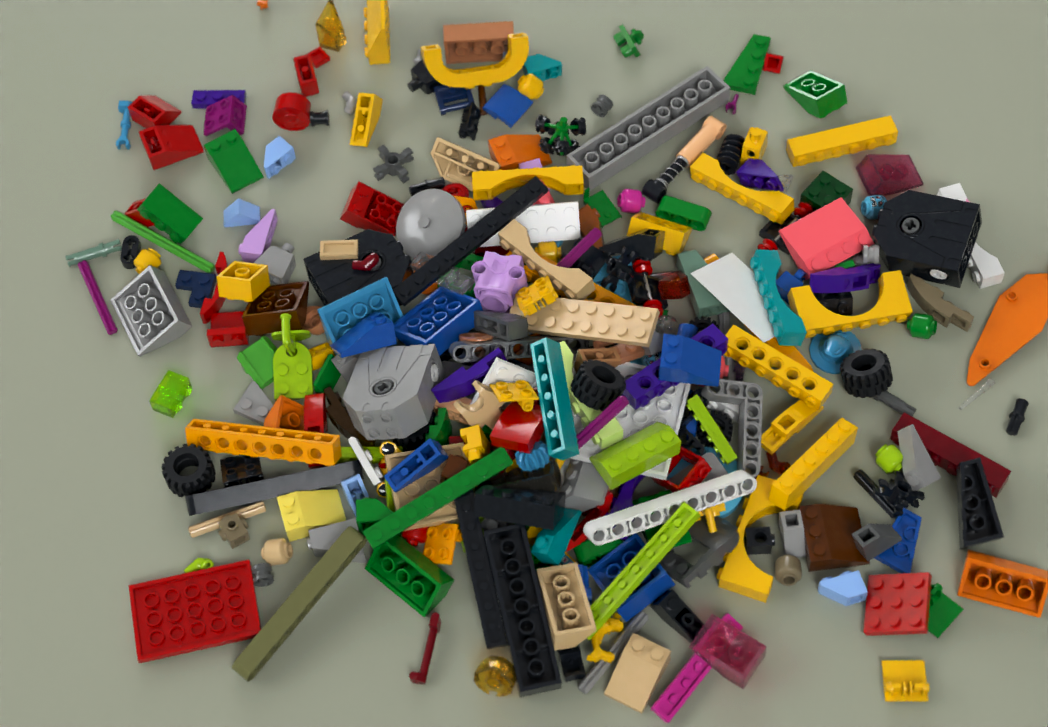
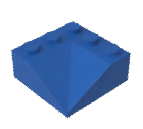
M635 533L588 569V572L603 592L646 544ZM658 563L616 611L627 622L676 584L661 564Z

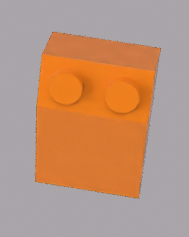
M505 134L488 140L489 153L492 160L501 164L499 170L519 168V163L538 158L541 161L542 167L552 164L549 154L544 153L539 147L540 135Z

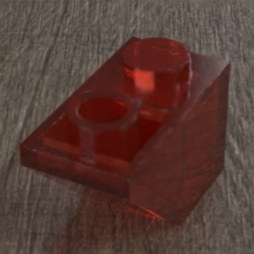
M676 271L658 281V289L662 300L682 299L690 294L688 276L681 271Z

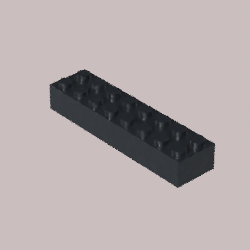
M515 524L484 531L485 546L519 696L521 698L561 689L562 681L525 525Z

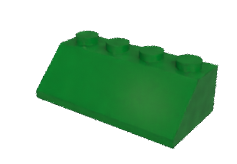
M399 535L375 548L365 567V570L423 617H426L446 597L454 582L452 577Z

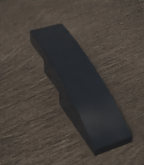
M579 644L576 647L558 650L565 682L583 679L586 673Z

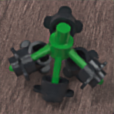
M540 114L535 122L536 132H541L542 134L548 132L549 135H552L551 139L548 137L540 139L539 147L546 154L553 155L555 151L559 156H567L580 147L575 139H570L568 129L575 136L586 134V120L583 117L580 119L574 118L570 125L567 124L566 117H561L560 121L551 124L550 118H547V116L543 117Z

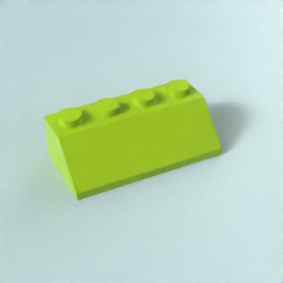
M657 421L589 457V460L612 490L679 454L681 440L671 426Z

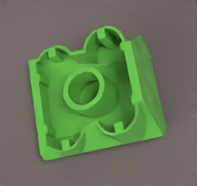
M261 336L258 341L245 350L240 351L237 356L243 371L249 374L261 389L274 382L273 357L277 348L267 336Z

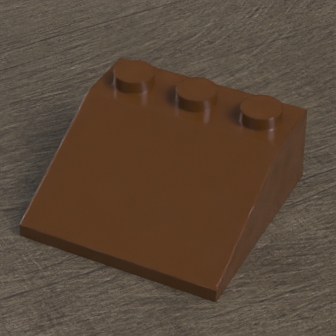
M302 281L270 285L253 302H248L242 315L248 336H262L282 331L280 315L284 313L292 316L290 319V331L302 330L307 316L309 282Z
M827 504L799 506L798 510L801 511L804 525L808 572L870 564V561H867L857 550L852 537L854 532L862 528L858 508Z

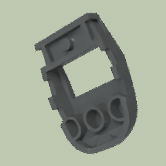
M701 516V520L696 521L688 530L691 538L709 550L692 565L675 554L672 548L659 562L671 578L688 589L691 587L689 583L695 577L703 578L708 574L707 570L714 565L718 567L723 562L722 557L726 553L733 551L740 538L736 527L725 519L717 516L714 517L717 531L709 533L706 516Z

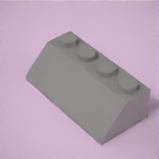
M570 458V464L560 492H566L565 508L584 512L598 505H604V499L609 486L594 465Z

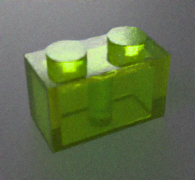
M168 370L149 400L152 409L174 418L175 414L181 410L185 398L191 394L192 386L189 378Z

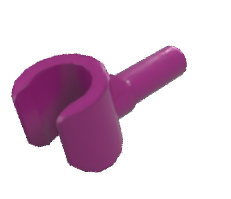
M735 94L732 102L726 104V113L728 109L732 108L733 115L736 114L738 94Z

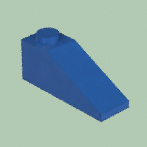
M429 438L384 475V478L393 491L398 492L435 470L449 456L438 441Z

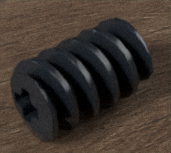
M729 134L724 138L716 158L726 175H733L741 158L745 138L737 134Z

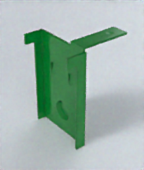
M590 187L584 190L583 204L584 206L588 204L591 209L595 208L601 216L599 220L602 228L614 220L622 218L603 190L590 197Z

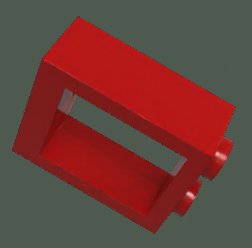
M680 447V453L672 457L668 475L681 459L694 465L678 486L669 480L651 478L656 484L671 490V492H676L701 483L712 468L703 457Z

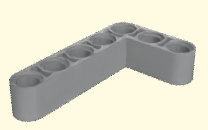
M719 379V387L711 386L716 390V393L710 390L709 386L704 385L701 393L708 401L739 405L737 470H744L746 472L745 467H747L752 472L751 476L755 478L760 473L763 398L761 387L755 383ZM729 389H732L735 395L730 394ZM748 391L753 393L754 398L748 395ZM747 410L751 411L754 417L748 415ZM746 429L751 430L752 433H753V436H750V435L747 433V430H746ZM746 448L752 451V455L746 452Z

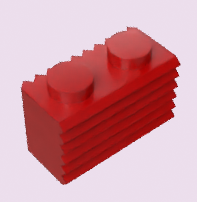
M307 54L294 57L293 61L302 95L307 97L318 94L319 88L311 56Z

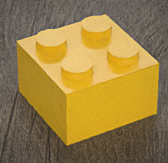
M240 261L232 262L217 276L219 297L229 300L238 299L244 302H253L270 286L268 265Z

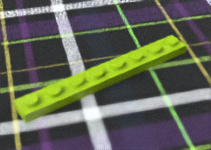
M684 502L590 606L596 631L587 637L588 640L597 633L700 518L701 515L695 509Z

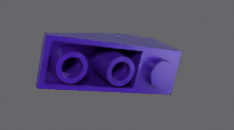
M748 158L736 172L740 183L744 187L784 191L778 176L763 160Z

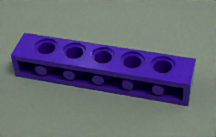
M711 324L690 338L722 351V355L727 351L728 338L714 324ZM661 358L625 380L626 388L622 396L627 397L629 404L634 410L646 406L651 399L661 396L668 388L680 383L658 380Z

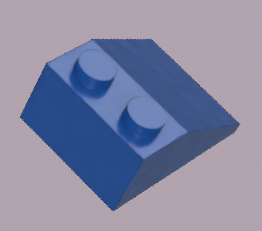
M380 312L371 313L369 317L363 318L331 345V349L338 356L344 358L395 345L397 341L393 321Z
M664 334L658 380L719 387L722 351L685 336Z

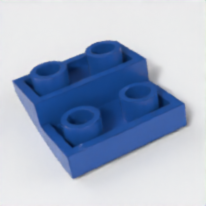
M503 84L482 109L495 120L499 118L508 127L512 128L534 102L516 89Z

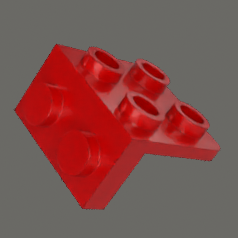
M244 311L214 313L211 315V329H207V338L211 348L249 345V336L242 319Z

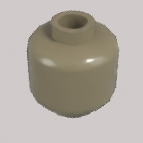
M787 554L775 561V577L779 583L785 586H792L801 579V562L797 557Z

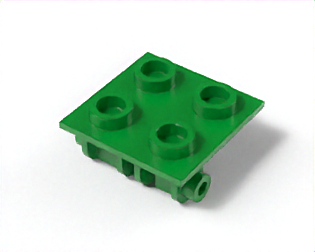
M939 583L931 584L928 631L936 638H939L964 610L942 593L943 587Z

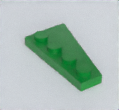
M756 34L752 36L723 80L730 87V90L752 95L756 94L771 37Z

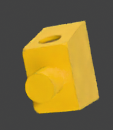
M750 127L743 143L740 167L748 158L762 160L768 142V132L766 130ZM753 151L755 156H750V152Z

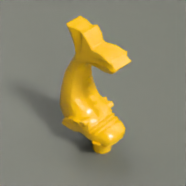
M614 613L612 618H609L591 638L593 652L587 655L588 661H594L595 663L600 659L610 663L614 661L615 655L603 650L600 644L605 634L608 633L610 635L612 631H623V622L620 621L621 616L619 613Z

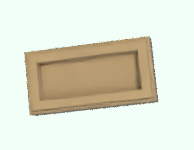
M358 240L320 241V260L358 259L359 242Z

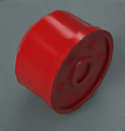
M296 92L283 93L276 99L272 119L282 129L288 131L303 130L310 123L311 103L302 94Z

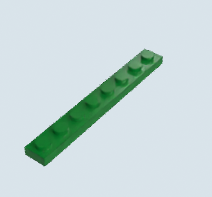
M500 447L362 532L374 550L514 463L505 448Z

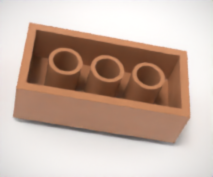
M513 21L443 25L446 64L501 61L503 52H508L507 35L514 34Z

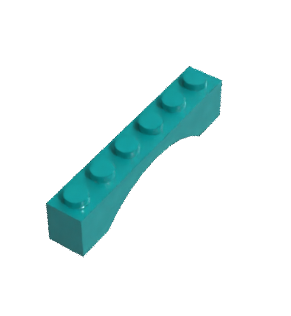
M756 249L754 256L750 259V267L753 268L755 281L759 286V293L763 297L764 307L769 315V322L772 323L774 329V336L781 346H801L807 333L802 318L785 304L776 286V276L782 265L778 251Z

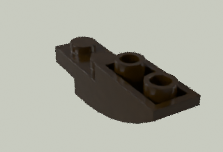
M331 387L324 389L325 398L330 405L326 407L327 416L336 429L348 440L350 437L357 438L362 447H375L374 443L376 440H367L354 427L346 406L343 407L341 404L342 399L337 391L334 393Z

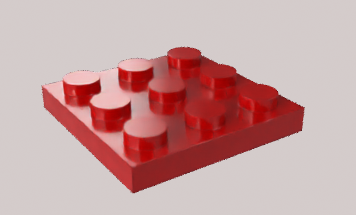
M929 572L868 575V593L864 620V634L866 636L928 634L931 574Z

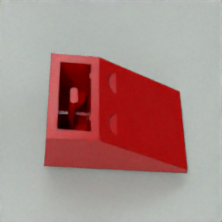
M155 125L138 131L153 170L204 153L193 125Z
M358 181L350 192L340 220L356 228L374 230L395 236L397 219L404 204Z

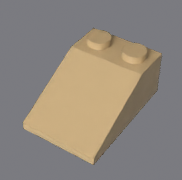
M633 633L622 652L604 695L642 714L670 662L671 651Z

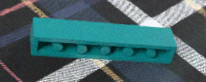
M545 337L530 344L548 454L551 457L564 461L578 455L579 448L561 346L559 342Z

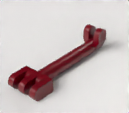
M437 612L431 615L430 630L420 672L413 671L409 674L411 682L415 684L426 683L437 633H439L441 627V619Z

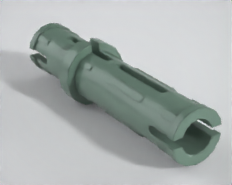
M117 239L106 244L100 243L99 246L66 255V260L74 259L67 262V264L71 267L83 260L88 261L101 256L107 257V254L122 250V245L114 247L121 244V242Z

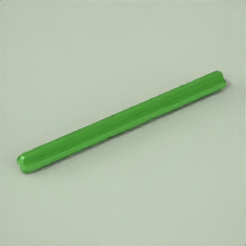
M114 211L111 214L112 220L199 269L207 273H212L215 270L213 263L123 213Z

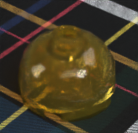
M494 655L480 661L473 679L477 687L483 692L489 694V690L498 692L496 696L503 697L512 693L516 683V674L513 664L503 656Z

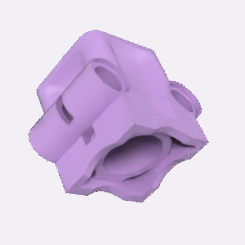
M486 251L483 260L475 262L471 267L475 281V297L480 300L483 311L509 313L511 306L514 304L515 294L521 288L528 287L524 262L520 255L502 256L496 252Z

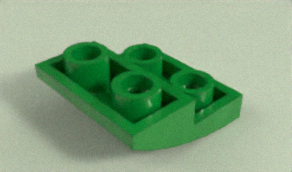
M438 408V416H435V425H429L426 441L430 438L438 441L441 446L449 445V436H452L453 428L446 408Z

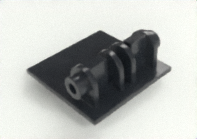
M579 238V239L576 241V243L573 245V247L571 248V250H572L582 239ZM592 245L570 268H579L594 279L605 264V259L608 255ZM563 253L560 259L562 260L567 254Z
M239 455L220 460L222 480L225 488L239 485L238 481H240V484H243V479L246 480V483H249L248 478L250 482L264 479L260 457Z

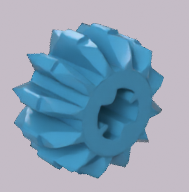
M543 441L535 442L530 454L519 451L515 453L516 463L522 471L528 470L531 472L535 469L538 470V468H544L545 464L549 463L548 448Z

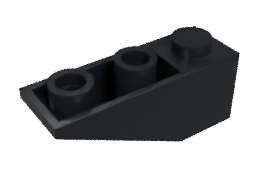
M673 590L666 591L650 605L665 623L696 648H699L711 632Z

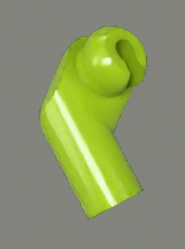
M197 558L183 571L184 573L212 568L214 563L208 558Z

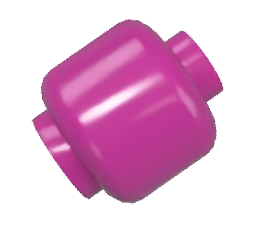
M624 189L622 193L618 194L617 206L625 213H639L641 208L645 206V197L642 196L640 190Z

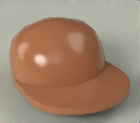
M307 307L306 321L302 330H308L313 335H321L325 332L317 310L322 307Z
M481 332L459 335V341L477 342L493 339V336ZM482 346L477 347L474 352L482 351Z

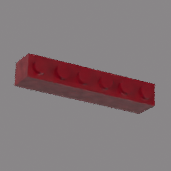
M905 412L902 414L892 429L890 440L899 446L898 431L913 424L934 465L945 469L953 476H957L956 466L960 462L981 458L991 495L995 498L998 497L1009 479L1011 470Z

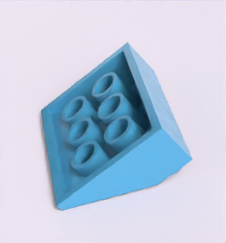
M387 277L317 309L330 347L363 318L369 317L371 313L380 312L393 321V323L403 316Z

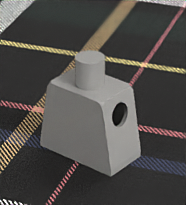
M285 243L281 249L276 246H270L254 263L268 265L271 283L275 285L286 284L289 282L296 266L295 258L292 254L294 247L289 243Z

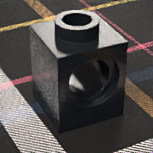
M770 526L745 528L744 539L747 555L771 554L772 546H775V535L771 534ZM756 539H763L765 542L759 543Z

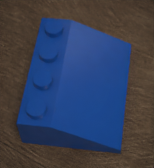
M440 286L393 323L396 338L406 346L435 344L440 356L453 342L459 340L460 334L468 333L475 327L474 311H483L480 300Z

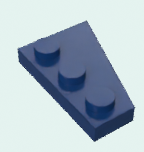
M903 508V515L898 516L892 525L895 531L902 537V540L874 558L899 573H910L922 517Z

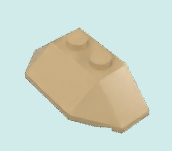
M437 137L430 153L441 177L449 182L462 184L472 192V172L499 170L501 164L439 137Z

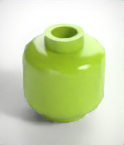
M885 444L875 454L877 457L875 460L876 464L885 473L891 474L894 471L900 472L903 469V456L895 445Z

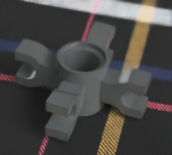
M385 145L378 148L379 156L385 163L373 168V171L376 173L374 177L380 181L389 174L391 176H398L403 184L409 181L408 171L402 165L414 160V157L411 155L413 151L408 147L398 154L396 152H389Z

